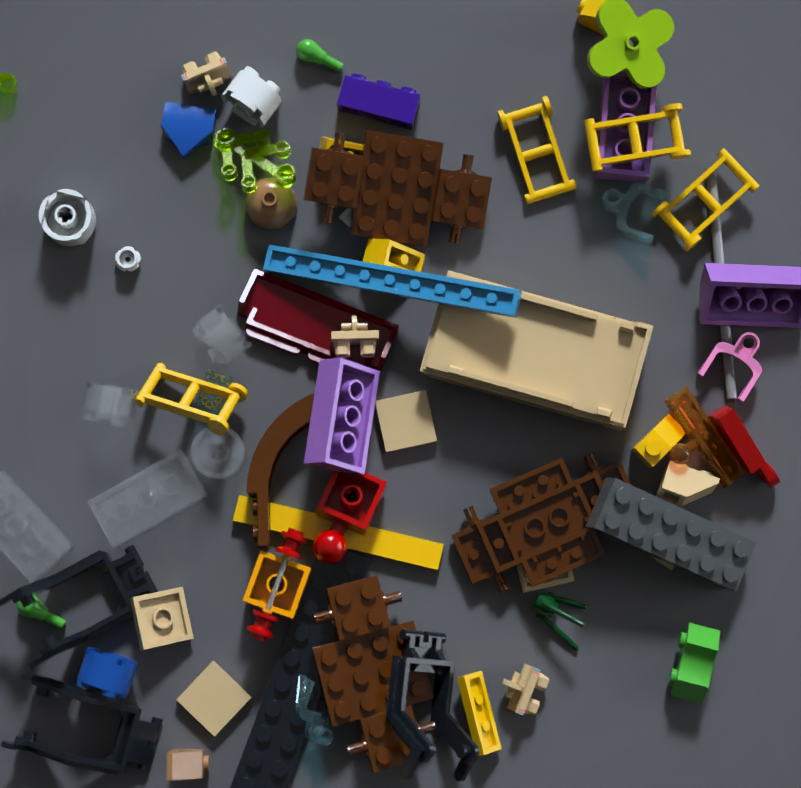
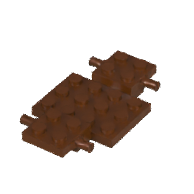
M372 130L365 131L362 155L351 154L343 150L346 134L336 132L333 148L319 149L311 147L303 200L317 202L324 206L321 222L332 223L334 208L349 207L353 208L349 234L390 239L392 241L427 246L431 221L442 222L451 226L449 242L457 244L460 243L462 228L484 229L492 177L481 176L471 171L473 155L463 154L461 169L454 171L440 169L444 143Z
M591 453L589 456L583 457L590 472L584 477L572 481L561 457L489 489L498 509V515L489 519L479 520L473 506L469 507L472 517L468 509H464L463 511L469 525L464 530L451 535L472 584L483 579L493 578L500 593L504 591L500 581L505 590L509 589L503 573L510 567L522 563L530 584L534 587L606 555L595 530L586 527V524L606 477L617 478L630 484L621 462L599 467L594 453Z
M378 575L326 588L327 611L312 614L313 619L323 616L321 619L314 620L315 625L328 621L331 622L336 641L312 647L311 652L330 726L334 727L351 721H357L361 742L346 745V750H352L347 752L349 757L364 752L373 773L403 765L410 750L386 722L392 656L402 655L403 640L399 638V632L402 629L416 630L414 620L394 626L390 625L387 605L402 602V597L392 599L393 597L401 596L400 591L385 595L381 590ZM410 671L405 711L425 735L435 733L436 728L433 727L435 726L433 721L418 725L411 706L412 704L434 698L427 672Z

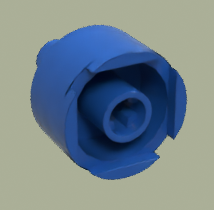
M87 647L76 685L90 690L92 688L99 689L100 694L107 697L115 698L117 696L125 699L129 694L138 663H134V660L112 652H103L101 654L99 653L100 649Z

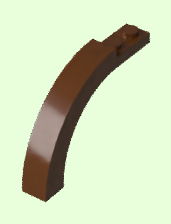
M314 393L297 401L280 414L268 427L253 454L247 478V494L249 497H257V500H253V516H258V526H253V541L258 542L260 549H271L270 490L275 467L287 446L300 433L309 428Z

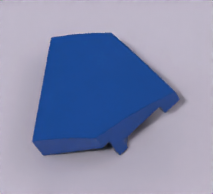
M165 102L161 129L164 131V138L173 144L182 159L190 156V152L199 146L210 144L217 109Z

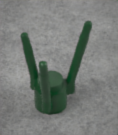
M550 591L548 594L541 592L532 608L537 613L535 617L543 621L577 651L579 647L546 616L552 618L555 613L580 627H584V622L557 608L559 604L556 602L581 609H586L587 606L577 601L557 596Z

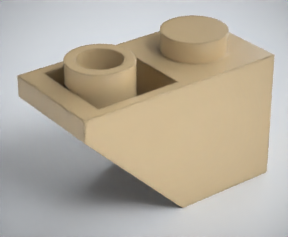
M669 461L663 471L656 497L681 507L711 494L719 484L720 478L714 477L707 471L692 469L683 462Z

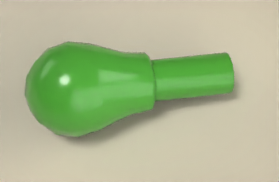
M304 39L297 44L296 54L300 60L318 65L323 64L340 73L344 64L328 56L327 52L322 50L316 42Z
M35 595L33 597L36 602L23 608L21 602H17L18 613L23 617L39 621L44 620L60 630L66 620L50 612L49 608L44 606Z

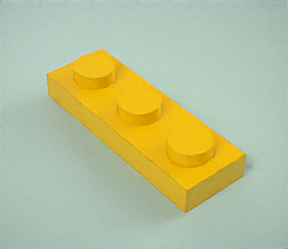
M482 671L457 677L471 737L479 747L478 756L502 749Z

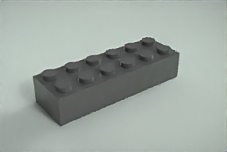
M606 477L586 524V527L719 587L732 591H737L757 543L617 478Z

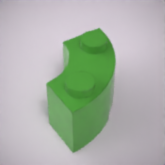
M689 623L686 632L680 633L677 643L680 652L676 668L671 669L668 678V684L672 685L671 696L702 704L709 689L712 668L719 649L720 630Z

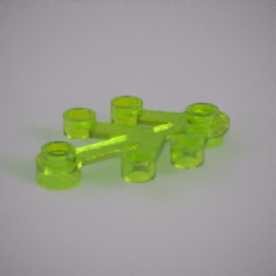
M222 128L216 132L213 138L215 149L222 152L223 166L221 167V172L225 180L232 181L238 176L236 165L233 164L232 152L241 156L243 172L241 185L246 193H252L258 187L257 180L253 175L252 164L274 176L277 184L281 187L288 188L295 183L296 172L292 165L281 164L277 166L262 157L276 154L280 159L287 158L291 154L290 145L286 141L270 144V133L266 129L237 135L230 128ZM256 142L258 146L247 148L242 144Z

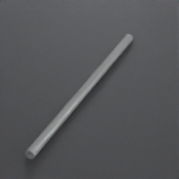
M715 171L706 179L707 191L719 203ZM709 209V214L711 216L713 212ZM719 216L710 224L714 263L725 264L721 219ZM720 325L721 342L732 345L731 326ZM722 352L726 397L728 400L737 399L733 355Z

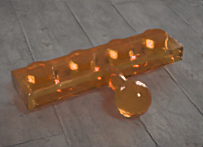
M687 386L664 401L691 440L686 444L679 443L672 447L670 458L674 463L679 465L687 463L690 460L691 453L697 449L714 476L720 478L719 483L723 489L746 474Z

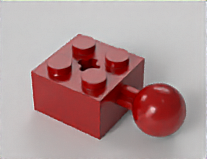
M333 471L316 509L317 516L332 522L329 530L322 531L314 539L313 552L319 561L326 564H334L345 556L347 543L344 534L347 529L363 536L366 535L386 490V481L366 472L361 475ZM355 495L356 502L350 503L347 501V498Z

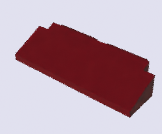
M254 269L240 297L237 315L247 318L245 330L249 338L293 355H298L300 352L308 355L309 361L318 365L320 360L336 358L334 346H331V331H341V323H351V315H357V323H367V330H379L378 345H376L373 358L360 357V345L350 346V357L344 359L382 371L400 326L257 269Z

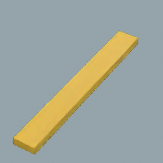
M239 495L233 521L258 526V516H253V500L257 499ZM270 502L271 530L287 532L290 527L304 532L302 538L314 540L319 533L329 530L332 522L317 516L316 513ZM370 526L365 536L349 529L344 534L347 549L438 570L444 546L441 543Z

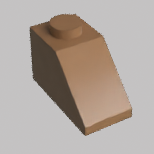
M172 749L167 752V781L199 779L205 776V772H209L210 756L205 755V749Z

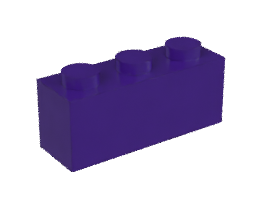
M360 74L344 76L337 102L338 111L410 130L413 129L420 103V94H417L415 89L409 87L394 88L391 87L392 84L382 80H377L376 83L367 81V78Z

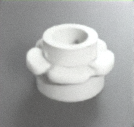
M127 246L116 253L115 261H117V267L121 271L128 270L132 272L138 268L141 256L133 247ZM127 257H130L129 262L126 261Z

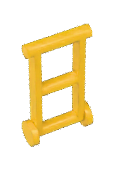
M547 96L541 97L542 103L504 114L503 110L497 111L502 130H508L525 181L528 194H525L524 198L527 205L577 189L574 179H568L549 117L553 116V112ZM541 114L550 143L522 152L512 123ZM553 153L563 183L534 191L525 162Z
M682 104L666 105L661 108L662 112L598 123H595L594 118L584 120L592 171H603V166L667 155H670L671 160H681L690 157L691 150L684 147L678 112L683 110ZM669 119L674 147L643 152L638 123ZM627 125L632 154L601 159L596 130Z
M724 148L717 154L719 160L670 204L665 200L651 213L654 219L660 216L686 244L683 247L685 252L691 250L702 239L699 234L748 190L753 193L760 186ZM725 164L744 186L721 206L701 183L721 165ZM691 192H694L713 214L690 234L670 211Z
M157 363L134 402L139 407L147 404L207 423L208 428L213 433L225 435L229 429L227 420L237 403L245 401L248 391L238 383H232L226 388L168 370L164 364ZM160 378L188 387L179 403L151 395ZM198 391L227 399L219 415L189 407Z

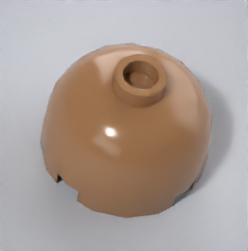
M273 177L263 178L254 183L248 191L245 201L246 211L252 222L261 229L269 231L285 227L295 217L298 207L296 194L291 186L283 180Z

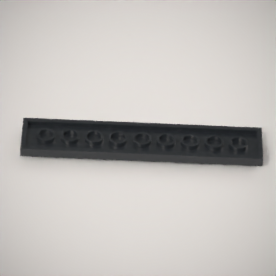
M346 551L345 556L334 564L323 563L315 557L296 616L292 619L230 788L288 787L322 695L311 648L336 641L331 622L328 621L315 625L314 620L321 619L323 616L313 619L312 614L327 611L326 588L364 579L371 559L350 551Z

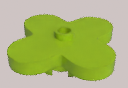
M607 0L601 4L596 13V21L604 37L602 41L595 44L588 52L587 64L590 71L601 78H608L620 71H625L632 83L643 89L659 84L665 75V65L657 52V48L669 41L674 33V22L671 16L663 10L653 9L637 17L631 6L624 0ZM629 39L632 41L633 47L630 46Z

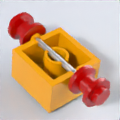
M290 527L287 532H281V535L285 538L283 545L275 549V551L285 554L281 557L260 550L243 598L244 602L263 608L262 611L253 610V614L257 618L254 625L247 627V630L251 631L250 637L265 642L267 637H273V634L269 631L270 626L273 622H278L279 620L278 617L270 615L273 612L292 619L295 618L312 568L291 561L292 558H290L291 556L300 560L301 555L297 551L299 545L307 541V539L302 538L304 532Z

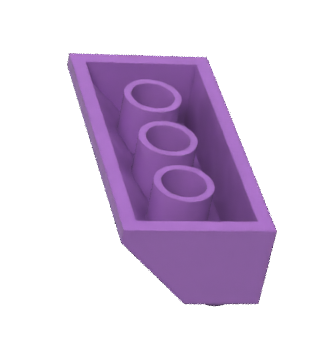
M705 263L700 281V324L801 328V267Z
M341 357L319 361L304 464L323 470L365 474L380 371Z

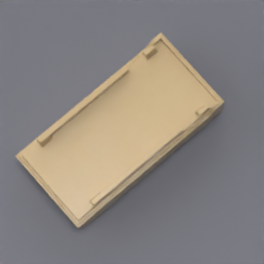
M448 270L446 276L501 287H507L493 282L471 277L468 275H464L461 273L453 272L450 270ZM521 291L522 295L516 318L438 304L420 367L421 373L444 382L614 430L622 431L626 428L653 330L652 325L624 320L525 291Z

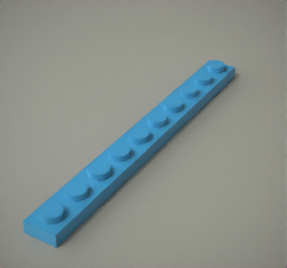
M275 245L268 246L263 267L265 272L513 318L517 317L522 295L521 290Z

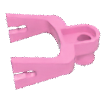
M751 332L744 333L738 338L734 346L726 342L717 343L697 374L704 376L719 352L737 357L752 371V377L737 398L744 402L762 373L761 365L753 358L760 345L758 336ZM746 338H750L752 341L750 348H746L743 344Z

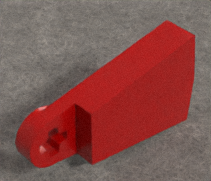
M721 406L706 416L744 472L752 474L756 471L770 489L780 483L776 472L765 461L733 408Z

